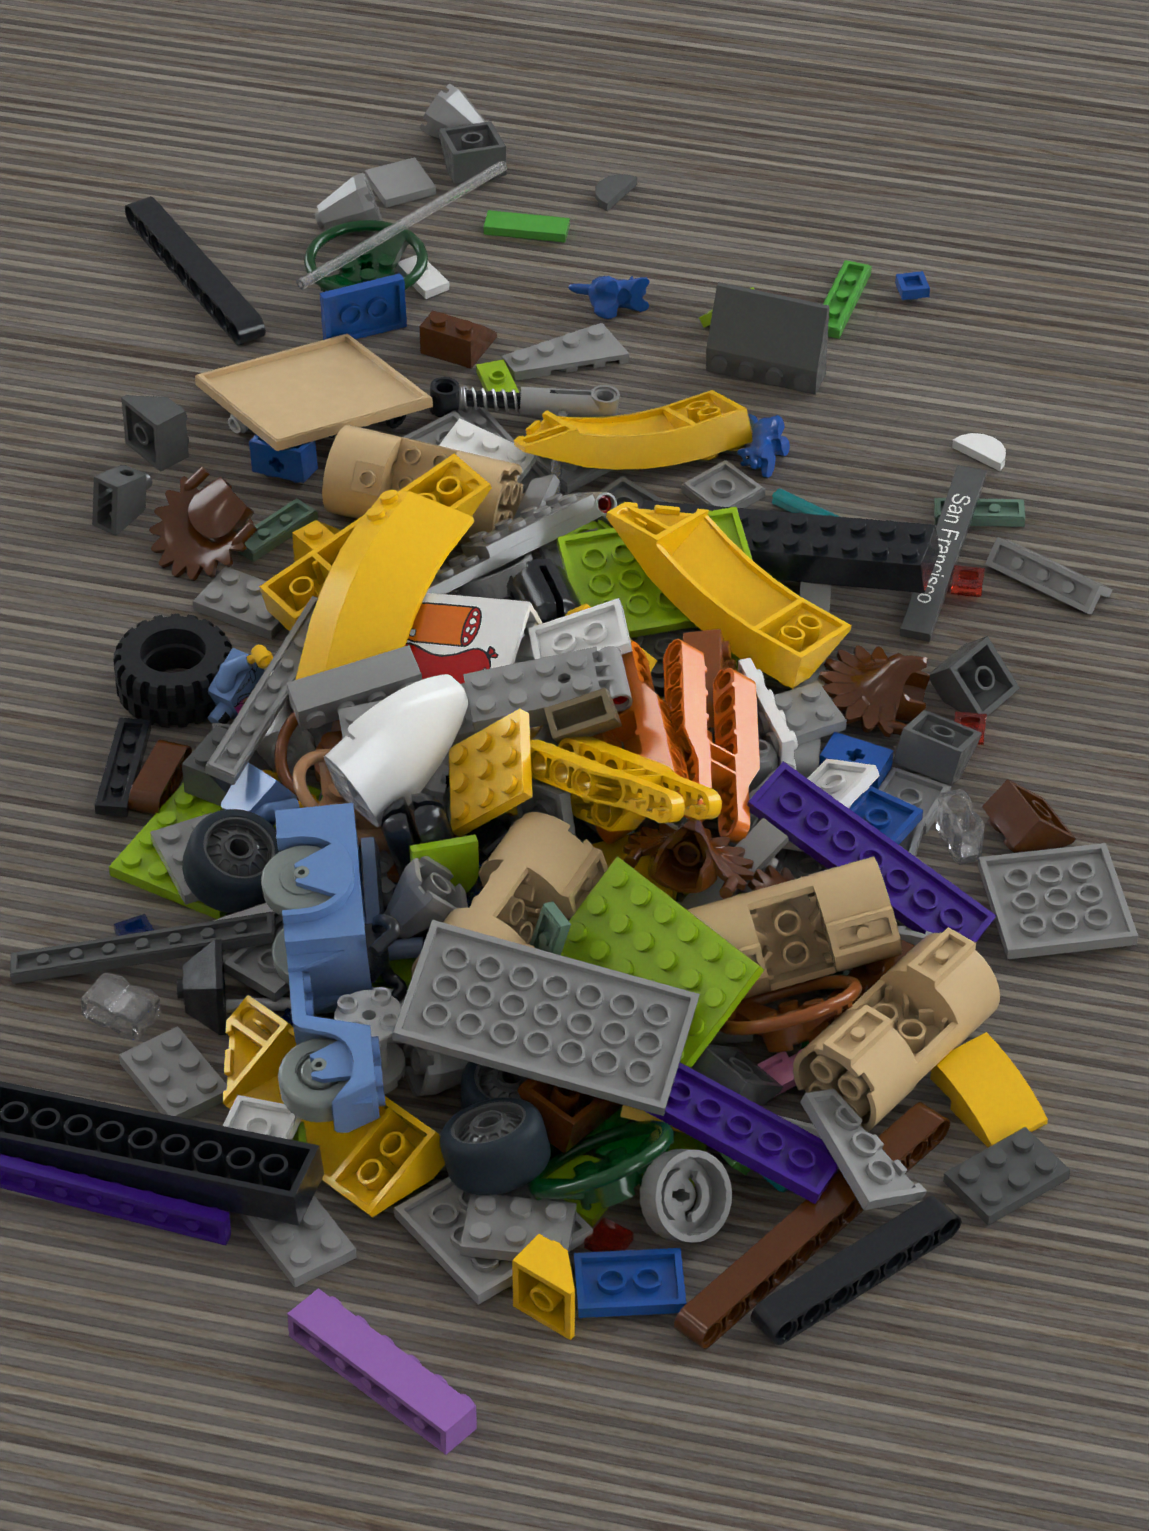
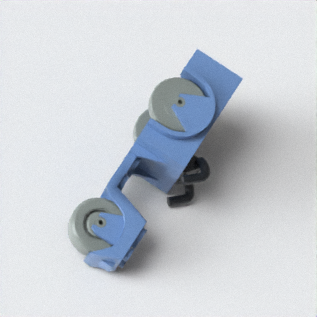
M353 803L275 810L276 839L278 851L280 852L274 855L265 865L261 876V885L267 905L283 917L284 928L280 930L274 939L272 957L277 974L290 987L291 1013L296 1046L285 1055L279 1067L278 1082L280 1094L284 1105L295 1116L310 1122L333 1121L334 1130L337 1133H349L380 1118L379 1106H386L379 1036L372 1037L370 1025L315 1017L314 1014L335 1012L337 1001L342 995L352 994L361 990H372V983H375L379 976L394 989L391 992V996L401 1002L406 996L407 985L391 968L388 947L400 935L401 927L394 917L382 913L375 916L372 923L366 924L363 880Z

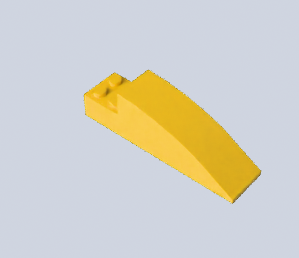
M454 453L398 492L411 491L472 516L492 488L490 483ZM363 516L259 586L267 611L287 630L290 631L311 597H319L336 557Z

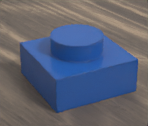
M923 271L896 274L895 284L902 300L929 297L930 287Z

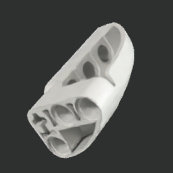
M445 674L417 681L398 690L374 705L348 726V733L355 738L354 740L345 736L324 756L333 783L339 794L348 803H353L354 808L374 826H381L384 810L393 801L405 797L409 806L412 803L411 794L420 793L441 765L457 736L467 710L468 699L463 686L452 676Z

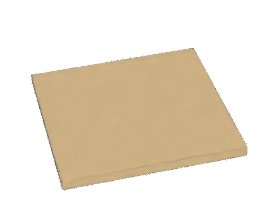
M343 334L195 376L196 386L276 451L336 435L345 425L364 427L433 407L431 396L349 334Z

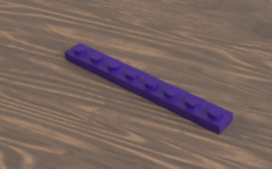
M0 1154V1188L225 1246L231 1237L230 1214L219 1208L207 1207L188 1202L184 1199L159 1195L149 1190H140L117 1182L92 1178L86 1174H77L57 1169L54 1166H45L19 1157Z

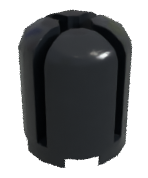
M539 558L526 562L527 567L521 570L514 578L511 575L507 583L509 599L531 602L542 623L564 617L568 611L581 606L565 570L554 564L551 559Z
M425 793L411 794L415 808L414 816L417 829L405 797L393 801L384 810L381 820L382 832L399 877H401L405 867L411 862V845L455 838L444 806L435 796Z

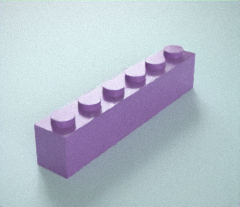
M318 1288L287 1313L289 1337L445 1455L477 1429L476 1405L469 1396L458 1393L448 1385L442 1376L430 1372L422 1366L415 1356L407 1355L388 1336L381 1335L372 1329L364 1318L359 1315L355 1316L344 1308L337 1298L329 1297Z

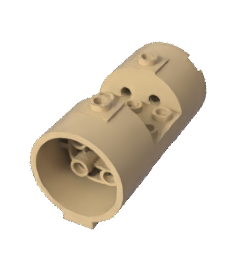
M345 425L338 432L326 462L322 487L323 505L327 512L358 519L366 514L367 510L372 507L383 492L387 490H396L398 492L455 453L490 483L492 488L472 515L474 523L458 542L466 544L470 542L469 537L481 531L489 533L496 529L494 526L496 523L511 518L513 521L525 494L522 493L523 484L517 482V475H521L522 468L516 463L361 427Z
M525 813L522 818L513 823L487 861L482 864L478 874L484 888L479 895L473 898L470 908L462 907L452 910L443 923L535 948V946L530 945L543 904L553 901L567 920L571 919L608 869L601 849L594 848L587 839L581 842L568 831L571 827L568 823L544 813ZM419 956L417 957V959L414 961V963H413V965H412V968H411L412 976H413V973H414V971H415V968H416V965H417Z
M874 856L687 909L764 969V972L743 999L902 954L901 938L880 868Z
M949 927L943 933H932L925 936L890 968L880 980L852 1004L853 1007L837 1017L796 1056L793 1063V1075L798 1090L805 1089L806 1093L835 1089L863 1120L861 1126L865 1131L869 1132L915 1088L916 1084L950 1051L966 1040L998 1008L1000 989L997 979L988 963L976 951V943Z

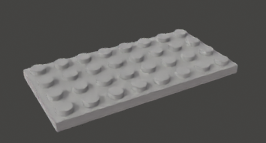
M432 920L399 1013L392 1040L664 1116L700 994Z

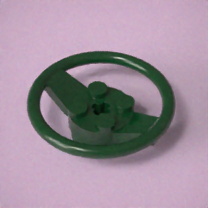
M359 220L342 223L320 233L309 244L305 252L304 265L311 280L321 288V291L326 292L395 275V268L405 249L410 244L416 252L417 261L413 270L404 277L406 290L414 285L424 274L428 263V254L420 238L402 226L385 221ZM360 231L386 233L373 248L369 245H360L356 248V251L345 255L339 260V274L325 277L317 269L316 255L320 248L330 240L341 235Z
M647 1120L620 1125L582 1139L565 1154L559 1151L552 1155L542 1173L527 1184L528 1190L538 1201L541 1199L558 1198L579 1200L581 1207L585 1210H590L592 1208L591 1204L598 1202L601 1203L602 1208L618 1204L635 1195L633 1188L638 1184L642 1185L644 1172L648 1166L664 1153L670 1144L674 1143L673 1129L665 1122ZM649 1135L633 1153H627L625 1147H619L609 1151L606 1154L607 1158L596 1163L585 1161L573 1168L575 1173L573 1178H547L564 1164L596 1148L630 1137Z

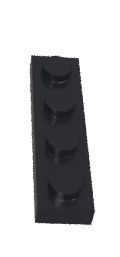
M119 717L95 801V814L128 816L129 793L141 769L151 732V720Z

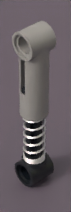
M438 377L430 385L433 407L429 408V410L437 417H443L452 411L457 412L461 408L462 410L464 408L467 410L469 407H474L475 410H478L479 407H484L486 411L489 408H495L496 411L499 408H505L506 412L509 409H515L516 412L519 411V416L542 417V414L548 410L556 416L607 417L618 415L620 393L615 387L610 385H598L592 390L520 387V393H516L514 389L511 392H505L504 389L496 392L493 388L490 391H485L484 388L476 391L473 387L470 390L460 387L459 383L453 378Z

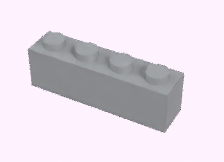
M410 645L288 682L287 689L290 704L301 731L339 720L338 709L383 700L398 690L422 680V675Z

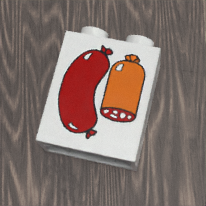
M426 593L405 646L410 645L420 669L422 680L448 674L461 684L465 683L463 674L534 660L528 628L543 623L531 602Z

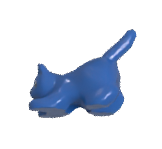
M599 276L591 284H570L568 287L570 291L576 294L588 295L594 308V313L600 318L612 319L616 317L618 308H627L639 312L646 311L649 308V303L643 299V296L646 294V287L650 283L647 277L634 279L631 276L628 280H617L610 276Z
M748 414L752 429V443L749 447L737 451V454L743 459L740 465L753 469L761 468L762 476L769 478L775 468V455L786 456L789 453V440L785 436H781L785 428L784 420L779 415H775L773 417H763L758 421L756 416Z

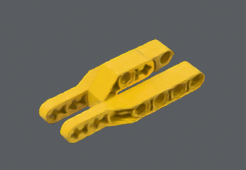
M590 736L567 737L560 741L558 747L541 740H530L532 778L571 793L573 815L578 819L610 832L635 830L645 818L659 823H673L680 821L683 815L696 820H709L717 818L721 812V797L714 789L680 777L669 766ZM702 799L704 804H697L698 800Z

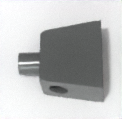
M120 465L94 476L92 525L115 536L124 530L146 508V490L152 486L150 475L127 465Z

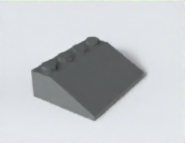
M718 282L706 349V371L816 395L826 375L829 305Z

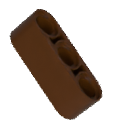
M161 739L157 741L131 787L128 798L130 810L152 815L159 813V809L174 794L183 780L182 763L192 753L191 746Z

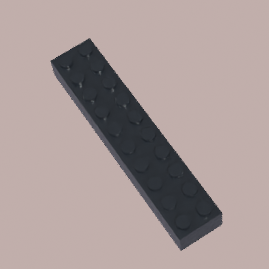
M644 500L641 509L654 510L655 505L680 507L681 513L692 514L697 509L713 511L731 508ZM737 508L752 560L776 580L925 593L939 555L936 525Z
M0 1081V1154L19 1157L29 1162L45 1166L50 1165L57 1169L77 1174H86L92 1178L117 1182L140 1190H149L159 1195L184 1199L188 1202L207 1207H216L220 1210L297 1226L300 1225L324 1176L320 1145Z

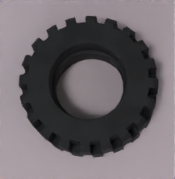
M171 614L169 617L159 615L154 616L151 621L143 620L139 622L137 628L134 629L132 627L124 634V638L122 637L119 640L114 652L116 691L120 703L137 719L151 720V725L158 723L161 727L170 728V725H178L179 728L187 727L188 723L195 722V724L204 722L205 717L209 716L217 706L209 695L208 688L218 673L220 665L232 650L229 638L225 636V633L218 626L214 627L212 622L206 619L198 620L197 616L189 614L187 617L180 616V614ZM171 668L188 669L177 673L160 672Z

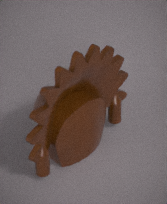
M202 466L189 479L185 476L180 479V492L173 490L165 492L169 505L155 508V514L162 521L151 526L149 529L153 535L160 537L151 546V550L154 553L164 552L159 565L165 568L173 564L172 575L176 578L180 577L187 570L188 577L192 581H196L202 569H204L208 576L214 577L218 562L231 567L233 565L232 551L244 552L247 548L245 542L258 530L251 520L254 511L245 505L231 490L232 486L222 477L212 481L200 491L197 489L210 475Z
M857 645L854 649V655L840 649L837 652L839 661L826 659L824 666L829 671H821L818 676L821 681L827 683V685L822 687L829 697L834 698L832 701L840 711H846V723L849 724L861 720L865 733H870L878 726L885 737H891L892 733L901 736L903 728L908 724L897 722L895 719L912 721L923 710H926V703L923 700L930 675L921 670L927 668V657L896 653L888 658L881 647H876L870 655L862 646Z
M694 818L681 824L677 830L665 823L659 824L658 831L648 827H641L640 835L629 834L628 842L630 844H625L623 847V853L627 854L623 861L635 868L642 856L651 855L648 876L661 886L676 892H703L712 886L719 877L724 881L719 894L725 899L732 897L736 888L745 890L747 885L745 880H753L754 872L748 870L752 869L754 861L743 858L745 849L730 847L729 837L712 838L710 830L704 828L702 822Z

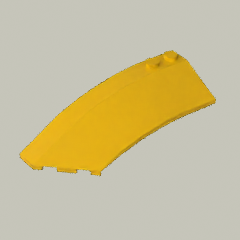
M710 390L659 408L624 415L566 417L556 416L546 410L542 414V421L536 420L525 429L527 434L525 437L518 436L513 440L515 447L525 453L586 468L625 470L673 466L699 459L711 460L716 458L720 452L726 450L737 451L744 448V444L752 442V431L747 408L714 390Z
M387 490L383 492L355 526L329 571L310 619L295 680L404 647L422 601L435 575L449 553L474 523L473 516L411 491L397 492L396 490Z
M624 502L607 512L606 518L646 575L691 622L702 631L721 629L724 641L730 642L731 653L740 659L751 658L756 669H760L784 686L793 689L809 679L851 630L852 625L800 597L752 561L708 516L709 510L697 509L693 514L681 513L680 507L655 505L654 510L639 509L637 503Z

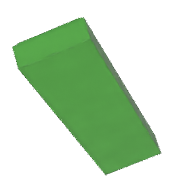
M847 260L844 261L823 303L824 305H829L828 337L840 338L871 275L872 266Z

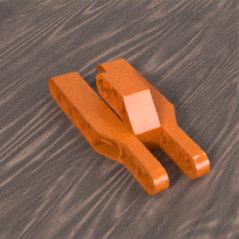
M675 639L668 645L663 658L664 700L673 708L669 712L673 714L668 720H671L672 724L677 723L678 730L673 736L675 738L679 737L689 779L717 790L721 797L722 809L718 815L719 836L729 837L731 843L738 844L742 839H745L750 829V807L747 805L749 801V785L760 769L755 681L732 668L721 669L717 673L713 682L714 744L712 732L707 730L709 714L706 713L708 690L705 687L707 667L704 662V653L680 639ZM699 799L697 804L704 803L702 802V799ZM683 815L684 818L691 819V817Z
M631 641L633 651L622 654L633 700L632 705L628 709L618 712L622 724L621 727L591 737L622 749L623 743L625 750L669 766L677 775L690 780L679 737L675 738L673 736L678 730L677 723L672 724V721L668 720L673 714L669 713L673 708L655 693L647 656L638 643ZM595 825L599 835L607 844H612L634 831L610 832Z

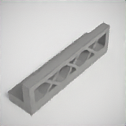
M997 537L985 565L1091 615L1100 595L1110 597L1113 590L1021 545Z

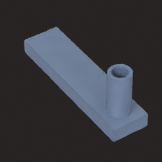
M374 837L361 838L367 924L372 923L373 918L378 914H384L380 851ZM424 937L395 940L388 947L390 961L417 958L422 951L425 942Z

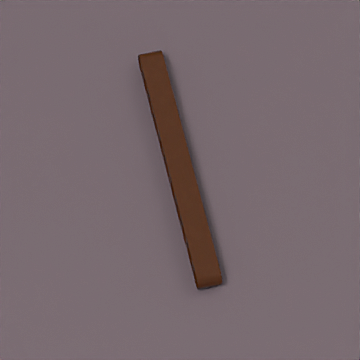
M918 1102L879 1135L878 1138L884 1143L883 1151L893 1161L898 1159L906 1167L907 1173L945 1138L950 1128V1120L924 1103ZM839 1170L816 1204L806 1199L689 1301L678 1313L674 1322V1328L701 1348H709L864 1210L842 1172Z

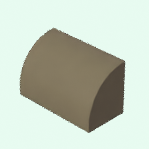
M606 687L544 708L552 738L558 745L562 739L567 737H591L622 726L613 699Z

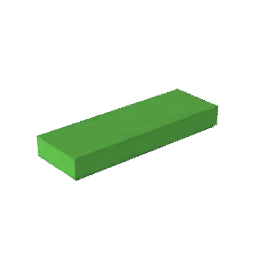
M488 210L483 230L485 235L566 242L570 218Z

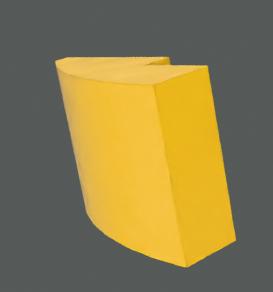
M987 1032L950 1051L931 1070L930 1079L951 1100L950 1110L987 1148L1024 1127L1033 1132L1048 1123V1118L1020 1071Z

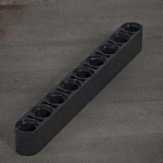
M150 196L125 205V215L130 226L236 345L265 336V325L259 313L154 197Z

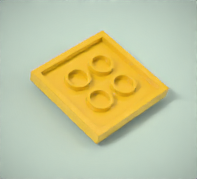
M519 708L449 749L450 816L452 832L455 835L461 837L532 798L529 713Z

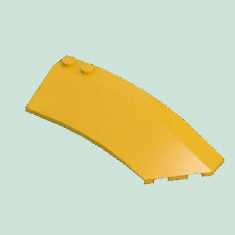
M247 995L226 1020L229 1049L225 1050L224 1074L227 1076V1090L223 1091L222 1103L229 1109H231L237 1095L284 1104L280 1094L278 1071L285 1055L296 1046L293 1027L270 1009ZM386 1096V1106H379L380 1118L349 1133H337L334 1130L333 1121L319 1123L301 1120L305 1125L307 1143L320 1145L324 1169L322 1181L371 1217L376 1216L434 1179L445 1165L440 1148V1135Z

